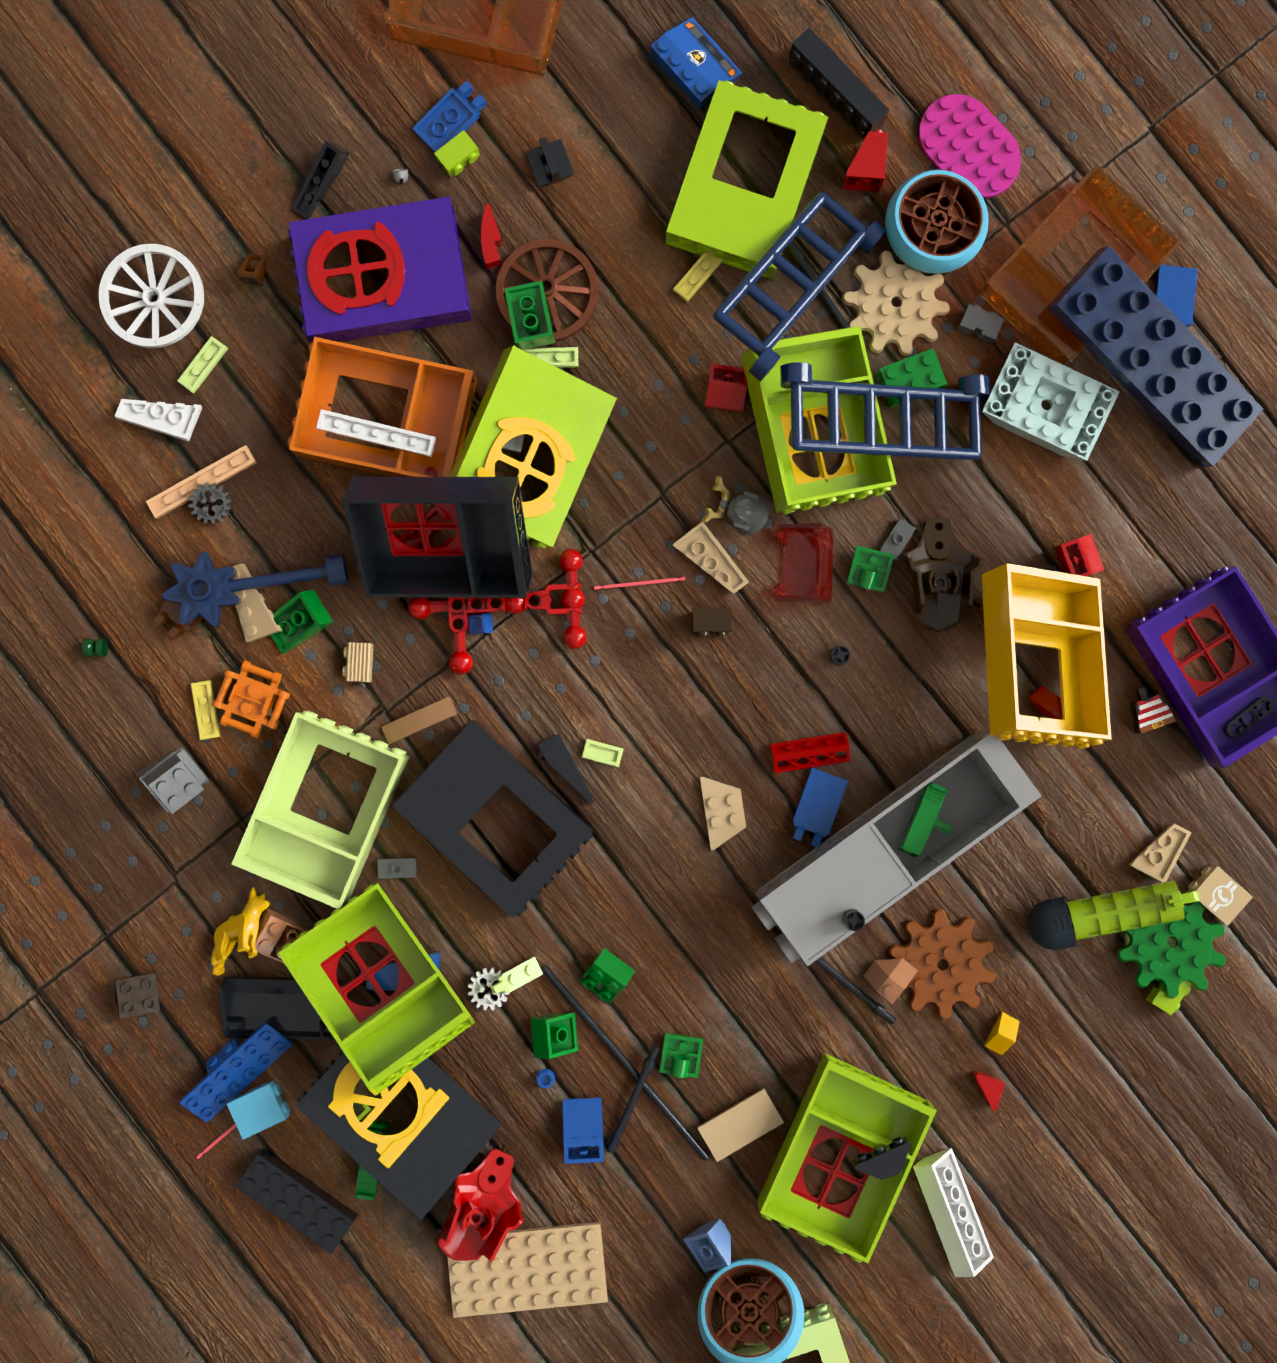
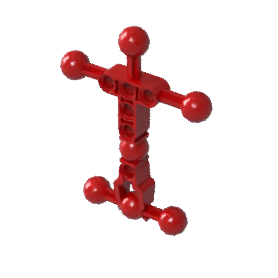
M455 536L449 537L444 544L450 543ZM575 549L563 551L559 556V565L566 572V584L548 585L545 590L530 592L527 598H499L501 600L499 608H493L491 605L492 601L496 598H448V600L430 601L426 597H413L408 603V612L411 617L419 620L425 619L433 612H449V625L451 630L454 631L455 653L449 659V667L452 672L458 675L467 674L473 667V659L466 652L465 632L469 626L468 614L498 613L501 611L520 614L524 610L528 611V608L535 611H547L552 616L568 615L569 627L563 633V641L570 649H580L587 641L586 631L580 627V614L583 613L580 608L585 603V596L582 590L579 589L582 584L578 583L577 571L583 564V558L580 552ZM563 591L561 603L564 609L550 608L552 602L550 592ZM533 596H537L540 599L537 606H531L529 603ZM477 599L481 600V608L474 609L472 606L473 602ZM458 600L462 601L463 607L460 610H455L453 604ZM461 619L464 622V626L457 630L454 627V623Z

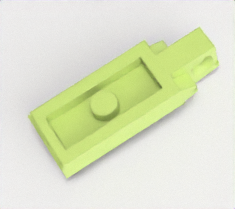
M531 957L500 974L498 977L499 982L490 987L492 993L497 994L504 991L506 994L541 976L543 973L536 958Z

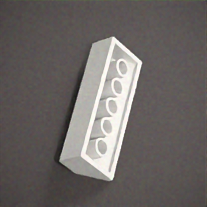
M948 1148L923 1158L913 1168L954 1276L975 1277L994 1257L953 1150Z

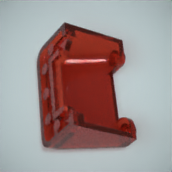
M822 523L778 524L775 538L780 545H783L781 583H778L773 589L775 601L829 604L832 599L833 529Z

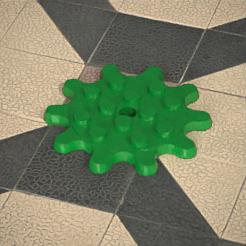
M1199 901L1184 905L1185 919L1122 931L1129 936V944L1117 951V958L1121 962L1134 961L1138 964L1139 972L1135 977V983L1138 987H1147L1151 981L1158 980L1164 986L1165 996L1174 999L1179 995V987L1183 982L1191 983L1198 991L1206 990L1208 988V981L1204 976V969L1209 965L1215 967L1225 965V956L1215 951L1212 945L1215 938L1225 934V927L1219 922L1212 924L1205 922L1202 914L1206 907ZM1170 936L1176 939V946L1174 948L1167 945V939Z

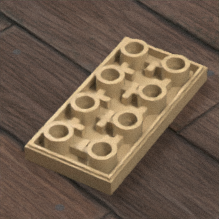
M762 1088L697 1126L715 1160L718 1162L784 1122L766 1090Z

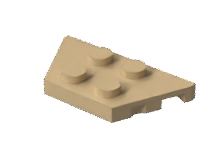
M700 777L710 849L715 850L746 828L741 789Z

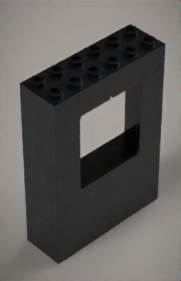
M471 720L392 806L512 918L515 915L519 917L527 909L528 905L526 903L529 900L533 902L541 893L539 889L542 886L546 888L554 879L552 875L555 872L559 874L567 865L565 861L569 857L573 859L581 850L579 846L582 843L586 845L594 836L592 834L594 829L477 720ZM502 785L508 787L557 833V836L537 857L539 861L534 860L514 882H511L460 834V830Z

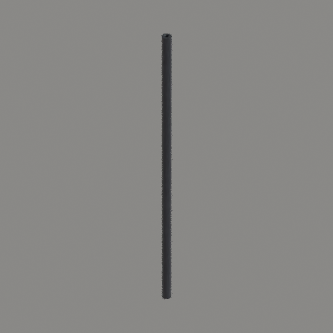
M544 965L541 968L544 975L637 1082L640 1073L550 968ZM645 1082L643 1086L645 1093L704 1161L708 1159L710 1155L651 1086Z

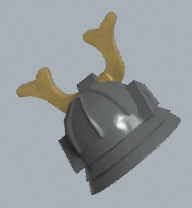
M716 476L715 485L712 489L720 491L722 499L715 513L711 508L705 509L702 522H708L712 518H722L725 515V511H728L727 516L731 520L730 526L738 529L741 534L749 536L759 532L765 525L769 515L767 500L762 496L743 491L741 495L733 497L729 502L730 492L723 485L722 477Z

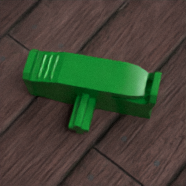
M932 782L924 786L897 850L913 857L921 856L932 829L945 835L951 832L952 824L937 818L948 789Z
M374 1120L367 1129L379 1135H388L390 1122ZM360 1165L355 1197L370 1201L374 1200L378 1192L379 1182Z

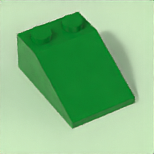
M542 281L504 288L516 347L524 350L555 343Z
M314 590L299 592L273 614L274 621L280 626L282 631L270 636L283 655L321 632L333 620Z

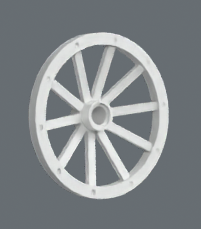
M142 244L125 250L108 265L100 282L99 304L105 321L122 339L140 347L160 348L176 343L194 328L202 313L204 288L198 271L180 252L160 244ZM151 254H162L170 257L158 286H156ZM145 255L150 287L126 264L128 261ZM176 261L180 262L190 275L164 290ZM121 267L141 287L143 293L111 284ZM193 282L194 302L166 298ZM113 291L143 300L111 310L109 292ZM158 295V299L155 302H151L152 297ZM166 304L189 307L192 310L186 321L181 325L166 308ZM145 307L127 331L123 330L114 318V316ZM152 310V338L147 339L134 336L135 331ZM159 310L177 328L171 334L160 338Z

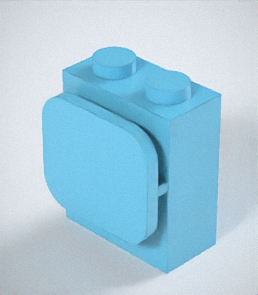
M274 1080L259 1085L227 1103L243 1140L286 1120L290 1115L289 1105L286 1101H283L281 1096L282 1090Z

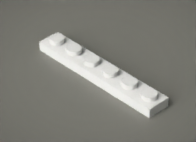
M322 409L316 427L321 431L428 457L432 456L436 438L433 436Z

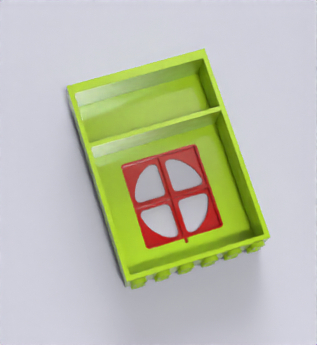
M378 883L368 886L359 897L351 898L346 906L335 909L329 918L318 921L313 929L304 931L298 936L296 941L285 944L281 951L278 952V955L369 1091L375 1096L475 1023L470 1013ZM360 942H373L386 948L389 954L372 967H367L355 950V946ZM348 952L360 968L361 974L344 987H340L337 981V965L341 956ZM395 961L399 969V982L395 992L391 996H387L374 975L387 964ZM368 981L380 997L381 1002L373 1007L361 1006L350 1001L347 998V993L362 982Z
M824 1053L758 1197L757 1204L761 1216L769 1221H772V1219L778 1221L786 1229L791 1227L797 1230V1233L807 1238L810 1236L815 1238V1241L820 1245H830L834 1251L840 1254L845 1252L859 1263L862 1261L869 1263L937 1110L930 1101ZM897 1137H907L911 1144L902 1171L887 1179L881 1180L864 1173L862 1178H856L840 1170V1165L850 1145L856 1146L861 1153L868 1154L879 1145L886 1146L892 1143L891 1141ZM832 1138L842 1140V1145L832 1165H828L810 1155L811 1151L825 1140ZM806 1164H811L828 1173L821 1192L817 1197L810 1195L805 1186L803 1172ZM836 1177L857 1186L856 1192L847 1200L836 1204L826 1203V1196Z

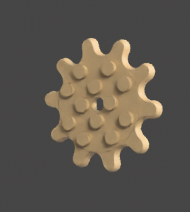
M883 251L879 255L880 266L876 270H869L864 265L855 267L854 276L860 281V288L854 292H845L842 295V302L847 306H853L857 310L856 318L851 320L848 325L850 328L860 326L861 331H867L871 334L872 340L869 347L873 353H880L887 343H895L899 353L907 357L913 351L912 341L914 338L922 337L928 342H934L938 338V332L931 323L932 319L938 315L945 316L950 311L949 304L937 300L934 293L937 288L942 286L944 278L939 273L925 276L906 263L897 264L890 251ZM897 298L902 304L900 307H894L891 304V300Z

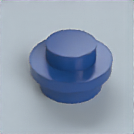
M541 1069L536 1075V1083L541 1088H550L555 1082V1075L550 1069Z

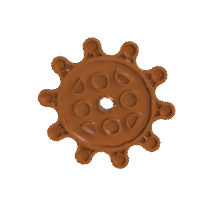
M939 908L935 909L929 926L923 927L913 919L907 920L904 928L909 935L908 943L905 945L893 944L889 947L888 953L892 958H904L918 970L907 985L913 994L909 1001V1007L912 1011L918 1012L925 1004L933 1003L937 1007L938 1016L941 1019H949L952 1015V1006L957 1001L964 1002L971 1009L977 1008L980 1004V999L975 993L976 985L979 983L991 984L995 981L996 975L994 971L985 968L982 964L983 957L994 950V944L987 939L975 941L972 938L971 933L975 927V921L972 917H963L959 924L951 925L947 922L946 912ZM941 959H945L948 962L944 970L939 969L937 966Z

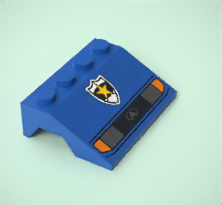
M693 17L664 33L650 46V56L699 111L713 97L718 80H727L733 83L742 75L741 70Z

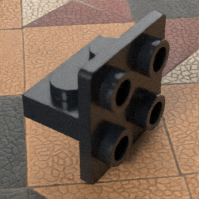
M546 137L540 138V146L526 152L538 187H543L574 175L561 139L548 143Z

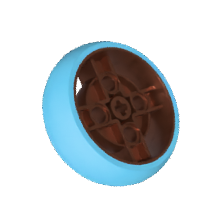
M945 170L925 171L907 179L892 195L885 217L886 234L893 251L910 267L918 271L934 274L951 272L970 262L980 251L988 231L986 204L978 189L961 175ZM921 191H938V193L928 194L918 201L909 198L911 195ZM958 201L963 205V207L967 211L970 221L965 220L963 208L958 203ZM940 203H944L946 207H942ZM915 213H920L922 217H918ZM902 222L908 224L910 235L912 236L913 240L918 244V246L915 245L907 236L903 228ZM951 227H955L958 231L952 230ZM927 237H931L934 241H929ZM955 243L965 246L962 250L952 254H935L936 251L947 249Z
M756 1258L735 1260L729 1266L718 1269L705 1284L698 1304L699 1330L708 1350L722 1363H782L793 1352L801 1337L804 1325L803 1301L793 1280L778 1266ZM748 1275L768 1278L762 1286L754 1283L737 1286L733 1282L737 1278ZM720 1295L724 1300L721 1311L723 1327L715 1333L712 1323V1311L716 1298ZM766 1295L770 1297L768 1303H760V1298L762 1296ZM786 1295L790 1307V1320L788 1328L783 1335L778 1329L780 1322L778 1302ZM734 1296H741L742 1299L738 1304L732 1303ZM747 1312H753L754 1317L748 1316ZM740 1325L742 1327L741 1331L737 1334L732 1333L733 1326ZM763 1325L770 1326L766 1334L760 1333V1328ZM764 1343L770 1349L757 1355H741L732 1351L738 1344L756 1346Z

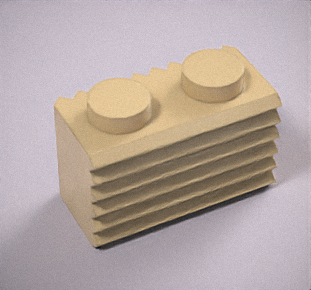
M348 642V646L344 647V658H347V665L343 666V677H346V681L372 682L373 644Z

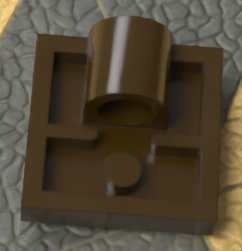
M155 972L114 980L115 1001L119 1019L160 1011Z

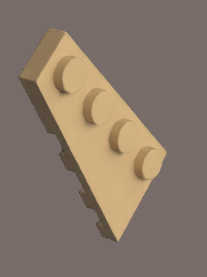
M704 522L698 524L673 544L674 547L733 594L749 583Z

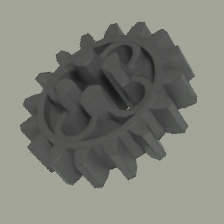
M205 482L204 487L198 484V490L193 489L191 491L194 496H189L188 499L193 502L188 507L194 508L191 514L197 513V520L204 518L205 524L208 520H211V523L214 524L216 519L220 522L223 520L222 515L228 516L226 510H230L231 506L227 503H230L232 500L231 498H226L229 492H223L222 485L217 488L216 482L212 486ZM207 490L212 493L211 502H215L217 499L223 500L221 505L218 502L213 504L212 510L215 511V515L209 514L210 505L208 503L203 507L197 505L198 501L202 503L207 502L208 495H205Z

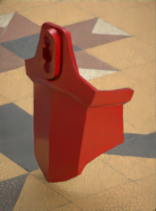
M494 1148L472 1172L461 1173L454 1181V1200L438 1239L440 1248L452 1260L473 1261L479 1260L483 1255L493 1262L508 1231L517 1229L522 1224L521 1204L511 1190L514 1158L510 1154ZM502 1157V1161L497 1164L496 1159ZM490 1175H494L493 1180L487 1179Z

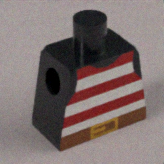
M1147 686L1135 689L1139 700L1130 703L1135 734H1142L1176 721L1161 694L1150 696Z

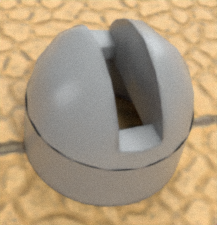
M408 169L392 170L393 178L397 183H400L399 179H403V183L407 181Z

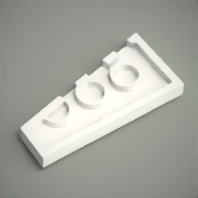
M121 399L115 417L118 420L189 442L202 406Z

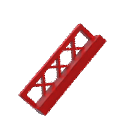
M846 732L770 744L774 773L850 762V746ZM845 751V756H835L837 752ZM818 755H826L823 759H816ZM799 758H807L805 762H797ZM785 760L788 762L786 765L778 766L777 763L779 761Z

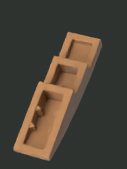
M447 697L381 728L390 745L457 715V711L451 697Z

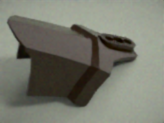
M928 518L918 546L905 553L904 557L906 564L913 570L917 621L930 630L940 632L959 623L962 620L963 613L973 605L974 574L981 569L983 558L960 547L951 519ZM935 524H939L941 526L940 531H937L935 529ZM937 542L941 545L940 550L935 548Z

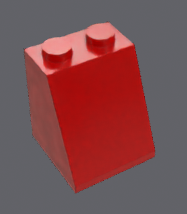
M881 130L868 132L846 172L841 189L869 192L880 191L885 179L888 133H883Z

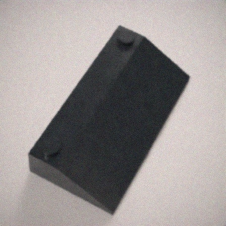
M224 977L219 989L224 1038H248L264 1023H268L287 1039L335 1040L294 978Z

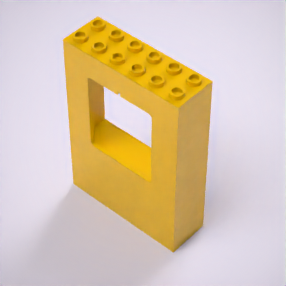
M1005 564L983 573L982 591L990 736L999 737V740H1010L1012 738L1015 739V742L1031 740L1032 744L1046 742V745L1062 744V747L1077 745L1079 749L1089 748V745H1102L1103 741L1111 740L1100 579L1013 564ZM1015 643L1058 650L1062 720L1019 715Z

